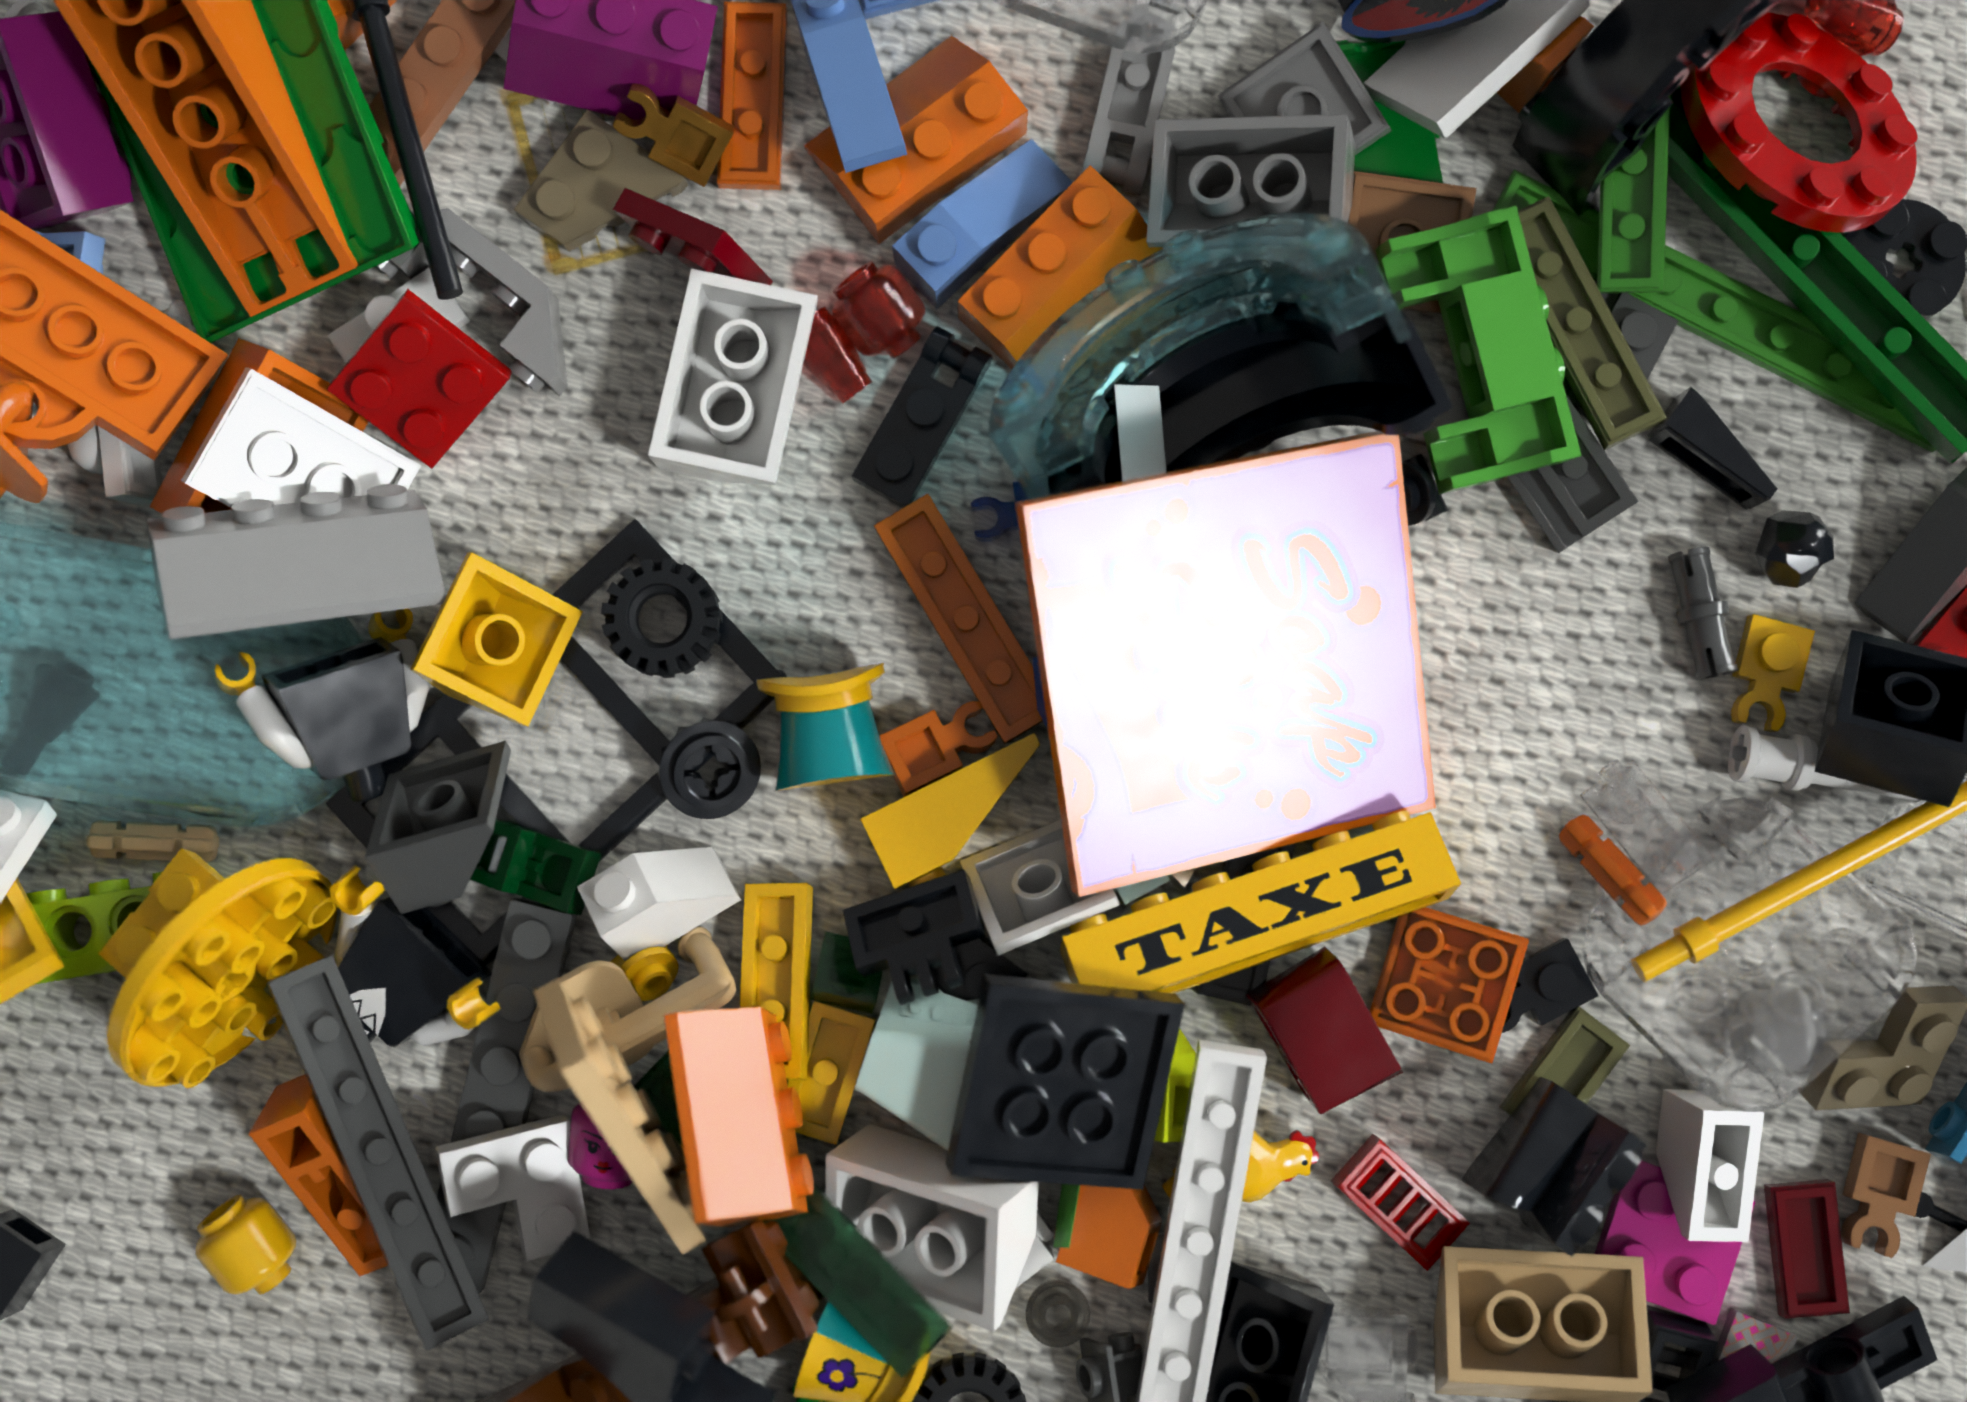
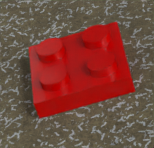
M407 289L334 377L327 390L432 469L510 379L512 371L421 298Z

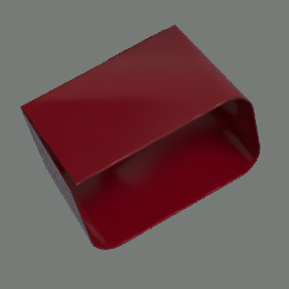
M1325 946L1246 994L1302 1093L1320 1115L1403 1073L1401 1066L1339 959ZM1298 1079H1299V1081L1301 1082L1302 1086L1304 1087L1305 1091L1303 1090V1088L1301 1087L1300 1083L1298 1082Z

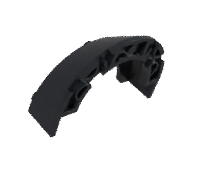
M1622 0L1577 48L1545 90L1535 95L1521 109L1518 119L1522 122V125L1512 147L1580 216L1588 210L1599 183L1640 151L1652 129L1673 104L1669 96L1689 74L1690 69L1688 66L1693 63L1699 70L1703 71L1742 32L1782 0Z
M1313 279L1270 285L1262 300L1237 307L1233 298H1229L1175 323L1139 345L1097 379L1098 384L1103 390L1092 398L1086 406H1070L1050 434L1048 440L1054 449L1047 462L1037 464L1034 480L1035 496L1037 499L1122 482L1114 384L1159 386L1166 473L1238 459L1249 452L1258 451L1269 446L1274 440L1313 428L1349 425L1374 429L1386 435H1413L1428 428L1436 417L1452 409L1453 406L1413 321L1379 290L1363 283L1344 279L1336 289H1318Z

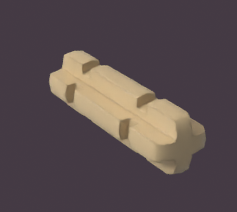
M97 820L91 824L90 832L87 836V847L90 848L91 855L95 858L119 859L121 853H126V859L171 861L177 852L183 848L195 852L205 862H212L217 856L219 836L216 827L212 825L188 824L186 830H181V824L128 821L126 828L121 827V821Z

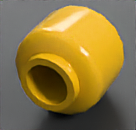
M241 1195L231 1197L208 1214L197 1227V1231L201 1236L196 1243L195 1255L219 1286L228 1294L238 1295L254 1288L259 1295H262L283 1281L292 1269L286 1261L296 1248V1236L265 1198L253 1197L245 1200Z

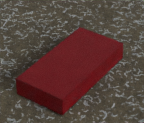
M1823 1179L1765 1184L1764 1193L1778 1315L1788 1319L1850 1313L1835 1182Z

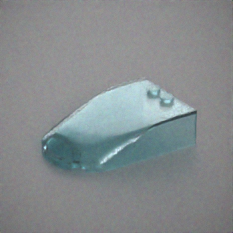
M0 522V789L108 808L235 827H262L298 818L323 803L335 792H338L345 785L344 777L340 776L331 780H321L309 768L299 769L291 767L263 745L236 705V700L239 696L229 695L218 687L215 679V665L217 663L221 667L222 673L227 679L233 681L241 680L246 677L248 671L241 664L238 652L248 653L254 659L256 665V686H265L261 675L363 643V640L347 617L169 639L156 592L151 549Z

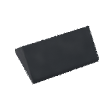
M1231 1261L1206 1402H1307L1335 1305L1323 1289Z

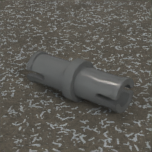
M1709 547L1688 549V554L1683 555V552L1680 551L1668 556L1682 610L1676 612L1679 626L1686 625L1697 680L1718 677L1719 673L1727 675L1738 671L1724 619L1725 616L1730 615L1727 601H1720L1709 556L1711 554Z

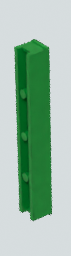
M1679 86L1670 95L1673 104L1670 106L1668 176L1950 464L1954 463L1967 452V361L1841 233L1812 230L1781 219L1771 213L1776 204L1775 202L1759 197L1746 183L1737 190L1728 182L1708 159L1694 137L1685 116Z

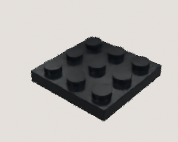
M984 974L945 1162L951 1176L1143 1190L1185 1003L1176 993Z

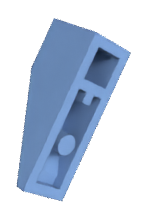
M791 0L808 64L845 173L907 155L905 142L859 1Z
M1030 139L939 202L892 245L894 263L928 301L938 309L1043 214L1073 182Z

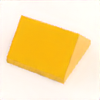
M467 552L446 595V599L441 605L410 670L449 697L528 727L583 611L473 552Z

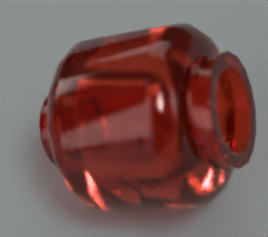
M870 261L850 274L833 290L837 301L833 305L832 316L863 356H876L886 351L894 359L906 352L921 338V334L916 327L925 315V305L894 265L888 264L877 268L873 261Z

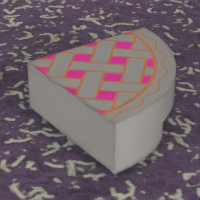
M1730 1308L1711 1364L1749 1344H1752L1773 1364L1789 1354L1798 1336Z

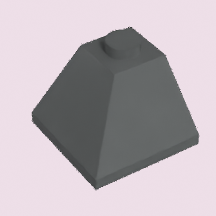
M506 740L388 775L364 858L401 914L428 906L438 907L453 899L462 897L493 833L511 753Z

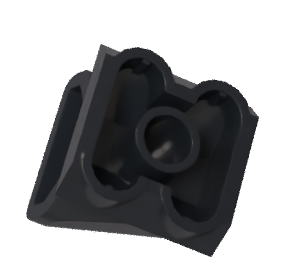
M1540 1077L1471 1164L1461 1180L1481 1194L1517 1208L1520 1219L1525 1226L1572 1257L1596 1232L1605 1214V1207L1613 1195L1618 1193L1633 1177L1641 1162L1643 1150L1647 1145L1631 1132L1604 1117L1558 1084Z

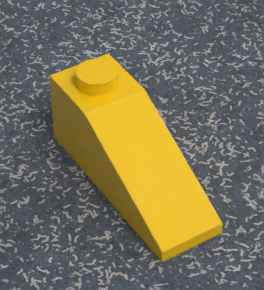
M1035 733L860 819L894 889L905 884L912 887L946 875L942 866L956 858L1039 748L1040 742Z

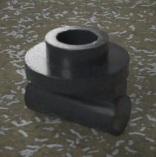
M1419 454L1402 462L1408 526L1428 521L1449 511L1442 495L1438 493L1436 482L1423 455Z

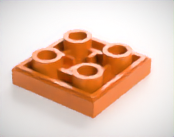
M1427 907L1398 916L1371 1004L1370 1013L1380 1028L1493 1064L1530 939Z

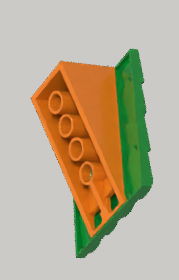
M53 0L89 57L90 66L102 96L108 104L110 116L196 332L200 337L212 343L413 249L420 242L415 232L414 218L381 145L384 143L383 137L339 39L338 25L327 0Z

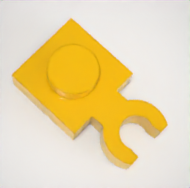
M1756 614L1747 616L1735 662L1738 666V671L1732 673V677L1749 681L1747 692L1741 694L1732 705V722L1738 724L1746 723L1750 707L1754 703H1759L1767 711L1764 731L1772 733L1778 732L1785 721L1786 710L1783 701L1780 699L1781 690L1790 693L1800 692L1815 633L1814 630Z

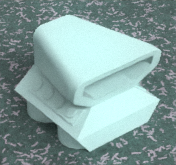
M916 977L910 979L914 991V1001L900 1005L891 981L854 1089L948 1151L979 999L965 1001L945 994L940 989L939 993L925 997L919 980Z

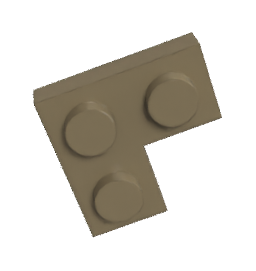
M1955 986L1901 987L1878 1039L1823 1042L1800 1094L1816 1111L1922 1104L1932 1087L1933 1079L1950 1044L1957 1036L1958 1027L1967 1011V997Z

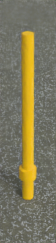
M1967 781L1961 784L1950 807L1925 802L1710 918L1703 920L1697 916L1673 929L1674 937L1631 959L1635 972L1643 982H1647L1686 960L1695 964L1718 952V943L1966 812Z

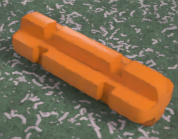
M1583 814L1570 820L1559 834V840L1574 857L1581 854L1583 859L1580 861V864L1614 901L1617 902L1621 898L1625 902L1621 909L1635 924L1643 926L1655 920L1667 906L1666 898L1652 883L1649 882L1647 885H1644L1641 882L1645 878L1642 872L1610 838L1604 841L1600 838L1603 835V831L1589 816Z

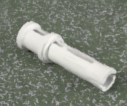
M1742 725L1735 731L1731 740L1728 773L1730 779L1735 782L1745 783L1754 777L1781 782L1786 790L1799 791L1808 788L1810 784H1817L1911 800L1920 804L1926 802L1814 772L1819 747H1817L1814 740L1804 734L1796 733L1791 735L1789 739L1761 735L1754 726Z

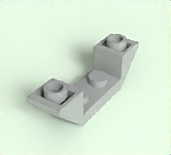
M440 209L456 267L470 278L478 270L496 283L490 292L517 315L521 316L529 308L499 344L514 360L509 366L512 374L536 393H539L543 386L546 385L560 396L568 387L558 299L545 283L450 209ZM414 213L411 214L415 221V232L420 242L413 249L375 266L390 279L394 277L398 270L409 279H413L429 266Z

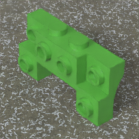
M1517 206L1486 212L1438 228L1390 238L1377 247L1375 251L1387 297L1399 309L1438 300L1469 419L1438 426L1423 433L1439 495L1564 463L1582 456L1563 386L1565 378L1564 361L1559 350L1553 347L1546 321L1549 314L1548 300L1544 290L1536 283Z

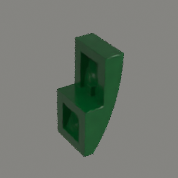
M496 818L493 833L470 880L501 892L523 896L565 913L582 915L585 903L577 886L594 877L601 853Z

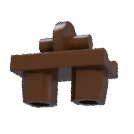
M758 1219L719 1237L701 1248L726 1297V1300L714 1309L719 1322L725 1323L737 1318L758 1359L787 1344L809 1338L819 1329L812 1317L819 1305L808 1282H804L799 1278L793 1280L782 1259V1256L786 1254L788 1243L778 1223L773 1221L763 1223L762 1219Z

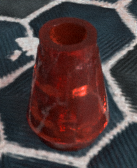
M1806 0L1804 7L1805 15L1808 18L1814 20L1815 23L1837 41L1859 56H1866L1868 54L1877 56L1886 52L1896 42L1904 23L1903 12L1897 8L1895 0Z
M826 306L815 311L803 366L834 395L836 394L842 404L853 398L856 393L868 387L873 381L866 373L867 370L841 316L839 315L834 318Z

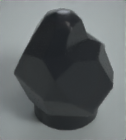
M1782 510L1766 519L1755 555L1764 573L1773 585L1798 588L1811 581L1821 565L1834 559V537L1819 516L1810 512Z

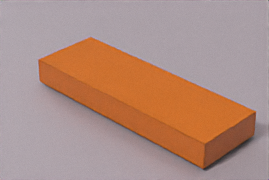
M724 1L720 119L733 125L734 132L718 161L717 185L721 189L781 190L788 10L786 3Z

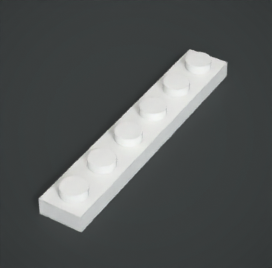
M1198 1040L1135 1402H1206L1267 1060L1263 1049Z

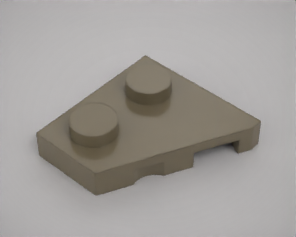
M587 109L513 210L522 220L570 252L595 239L602 229L609 226L617 227L625 223L612 210L624 188L656 201L669 193L672 197H675L686 189L688 183L684 176L648 158L649 152L630 138L621 135L614 127Z

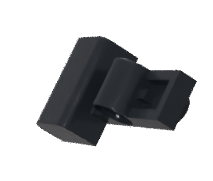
M1902 1296L1773 1364L1752 1344H1749L1668 1386L1665 1390L1670 1402H1885L1881 1389L1938 1359L1919 1308L1905 1296Z

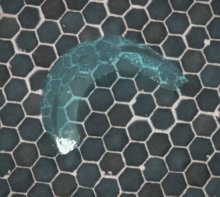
M1282 213L1244 219L1199 233L1196 229H1189L1173 236L1167 241L1162 250L1141 261L1131 259L1114 266L1105 275L1102 285L1070 307L1031 344L1009 372L1001 388L993 397L994 404L989 419V436L1029 500L1050 496L1048 476L1094 454L1096 433L1109 409L1104 397L1121 377L1129 382L1134 381L1142 372L1166 354L1210 330L1240 319L1272 313L1277 306L1276 302H1295L1303 314L1312 315L1326 322L1336 336L1385 313L1399 343L1412 336L1400 307L1364 237L1353 226L1340 219L1313 213Z

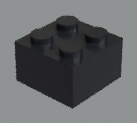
M1851 630L1829 688L1814 772L1950 807L1967 774V658Z

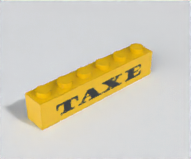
M1400 811L1372 824L1374 831L1351 839L1348 831L1334 833L1316 841L1312 845L1314 851L1291 859L1286 851L1275 853L1255 862L1252 865L1254 870L1252 873L1231 880L1227 872L1213 874L1192 884L1193 893L1169 900L1167 893H1159L1130 906L1131 914L1108 921L1106 914H1097L1069 926L1071 934L1062 937L1060 953L1071 983L1177 993L1447 900L1461 885V881L1432 813L1428 812L1411 818L1408 811Z

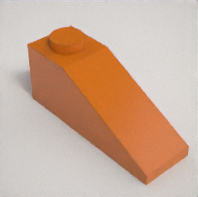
M304 1074L276 1086L250 1130V1137L359 1277L388 1266L306 1075Z

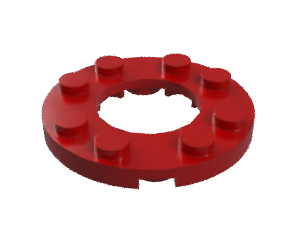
M1766 12L1731 42L1703 71L1699 70L1693 63L1688 66L1690 69L1689 74L1681 83L1680 90L1685 116L1694 137L1715 168L1737 190L1746 183L1759 197L1775 202L1776 204L1771 211L1772 214L1812 230L1837 233L1852 232L1869 227L1882 219L1909 191L1916 172L1917 155L1915 143L1918 135L1915 127L1908 121L1905 112L1892 92L1893 84L1891 78L1883 69L1876 65L1868 64L1842 41L1818 28L1807 16L1799 13L1787 16ZM1771 70L1778 71L1782 78H1788L1792 73H1795L1800 84L1809 93L1820 98L1834 99L1836 104L1831 108L1833 114L1845 117L1849 121L1853 139L1848 143L1849 148L1852 149L1850 159L1833 164L1810 160L1785 146L1769 131L1757 113L1752 96L1754 77L1758 73Z

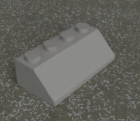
M379 485L368 489L367 495L341 498L338 493L314 492L303 495L298 503L273 505L272 501L265 499H248L234 503L232 510L204 513V510L199 507H176L164 511L161 518L146 519L156 592L169 639L443 604L446 599L427 508L415 490L407 491V488L401 485Z

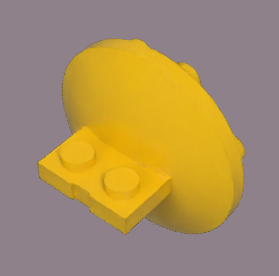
M181 848L148 891L150 893L135 912L131 911L98 953L126 978L116 998L108 1023L107 1046L113 1062L133 1081L141 1085L162 1087L181 1083L185 1088H192L204 1081L212 1070L226 1063L253 1043L256 1038L242 1035L245 1027L261 1041L274 1037L283 1025L273 998L264 991V988L269 981L325 958L307 942L319 933L326 945L331 940L337 915V906L330 895L331 882L311 864L295 858H279L257 863L225 879L195 852ZM274 1017H276V1022H275V1023H273V1024H268L269 1021H271Z

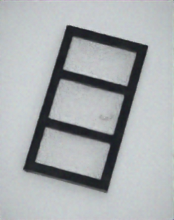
M634 519L552 594L583 611L528 727L444 694L421 715L418 726L410 732V750L406 754L380 763L385 780L387 781L388 775L391 773L506 740L511 753L496 818L601 853L600 862L667 800L657 772L659 771L662 758V747L668 745L674 738L678 727H688L700 722L705 717L724 722L730 720L737 727L743 729L775 699V697L759 691L756 680L787 677L784 671L777 670L724 613L723 623H720L719 632L722 635L718 645L714 643L711 648V657L705 663L700 661L694 666L696 670L688 674L683 672L674 674L675 678H663L657 675L652 677L629 666L610 648L611 643L603 633L602 625L605 624V616L601 614L602 602L608 603L610 594L606 592L610 584L613 582L617 585L623 578L620 573L627 567H630L632 570L640 567L639 561L650 558L653 562H662V558L673 559L649 532ZM661 594L650 598L642 606L639 613L641 632L648 640L656 643H666L676 639L683 632L687 623V611L683 602L672 595ZM705 746L706 753L703 754L702 764L692 766V770H689L690 772H697L714 756L708 746ZM345 785L325 804L367 849L382 795L368 801L354 802L350 800ZM469 880L461 898L453 899L438 907L428 906L426 908L475 956L488 966L496 959L510 900L519 898L535 903L539 902L517 894L501 892Z

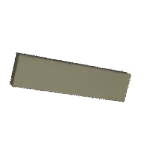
M1548 196L1519 210L1518 214L1536 283L1544 290L1548 300L1549 314L1546 321L1553 347L1559 350L1563 358L1565 377L1604 451L1663 423L1667 417L1550 197Z

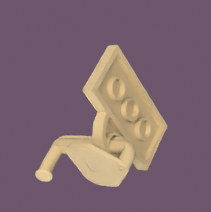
M701 926L681 936L678 942L679 956L684 961L694 963L699 976L646 1005L641 1001L623 970L614 963L607 961H593L581 965L533 991L537 1006L519 1053L526 1078L535 1089L544 1092L573 1089L682 1255L707 1241L701 1225L696 1224L694 1221L688 1174L686 1173L682 1176L680 1172L687 1169L685 1155L671 1132L664 1136L660 1129H655V1127L662 1124L660 1117L645 1090L642 1088L635 1091L630 1081L633 1077L628 1066L642 1059L650 1052L654 1045L667 1038L664 1015L676 1012L718 1010L729 1003L734 997L736 991L734 978L721 951L712 941L711 933Z

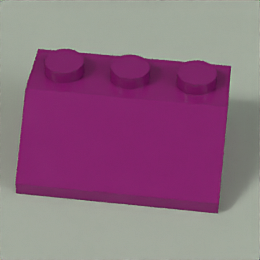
M516 0L503 89L614 117L620 112L635 120L643 118L646 112L642 105L633 102L627 97L632 83L641 84L651 89L657 96L660 106L668 111L671 110L677 96L697 106L718 6L696 0Z
M60 11L0 19V209L32 230H39L105 213L134 202L130 190L132 179L129 167L118 154L109 128L111 117L108 104L104 97L97 92L88 65L89 57Z

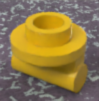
M669 945L641 950L626 961L619 955L610 961L623 970L641 1001L659 998L668 991L675 980L679 965L673 953L668 949Z

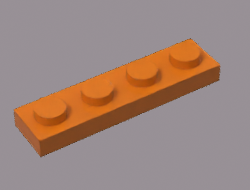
M927 493L875 524V531L975 697L980 702L1004 745L1043 722L1037 710L1033 666L929 494Z

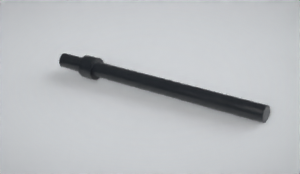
M348 0L353 19L361 22L437 297L441 300L456 298L462 295L463 289L386 20V16L390 12L388 0Z

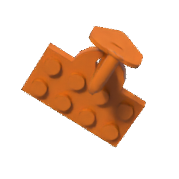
M0 210V498L7 490L28 502L40 503L47 494L48 480L27 458L28 448L54 449L79 440L91 428L98 425L155 461L220 373L229 354ZM33 402H34V403L36 404L37 408H38V412H37V414L32 418Z

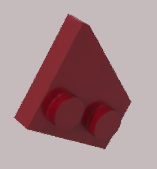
M624 188L612 209L632 228L628 234L629 238L654 254L662 255L665 250L692 269L771 285L773 282L728 233L721 228L627 188Z

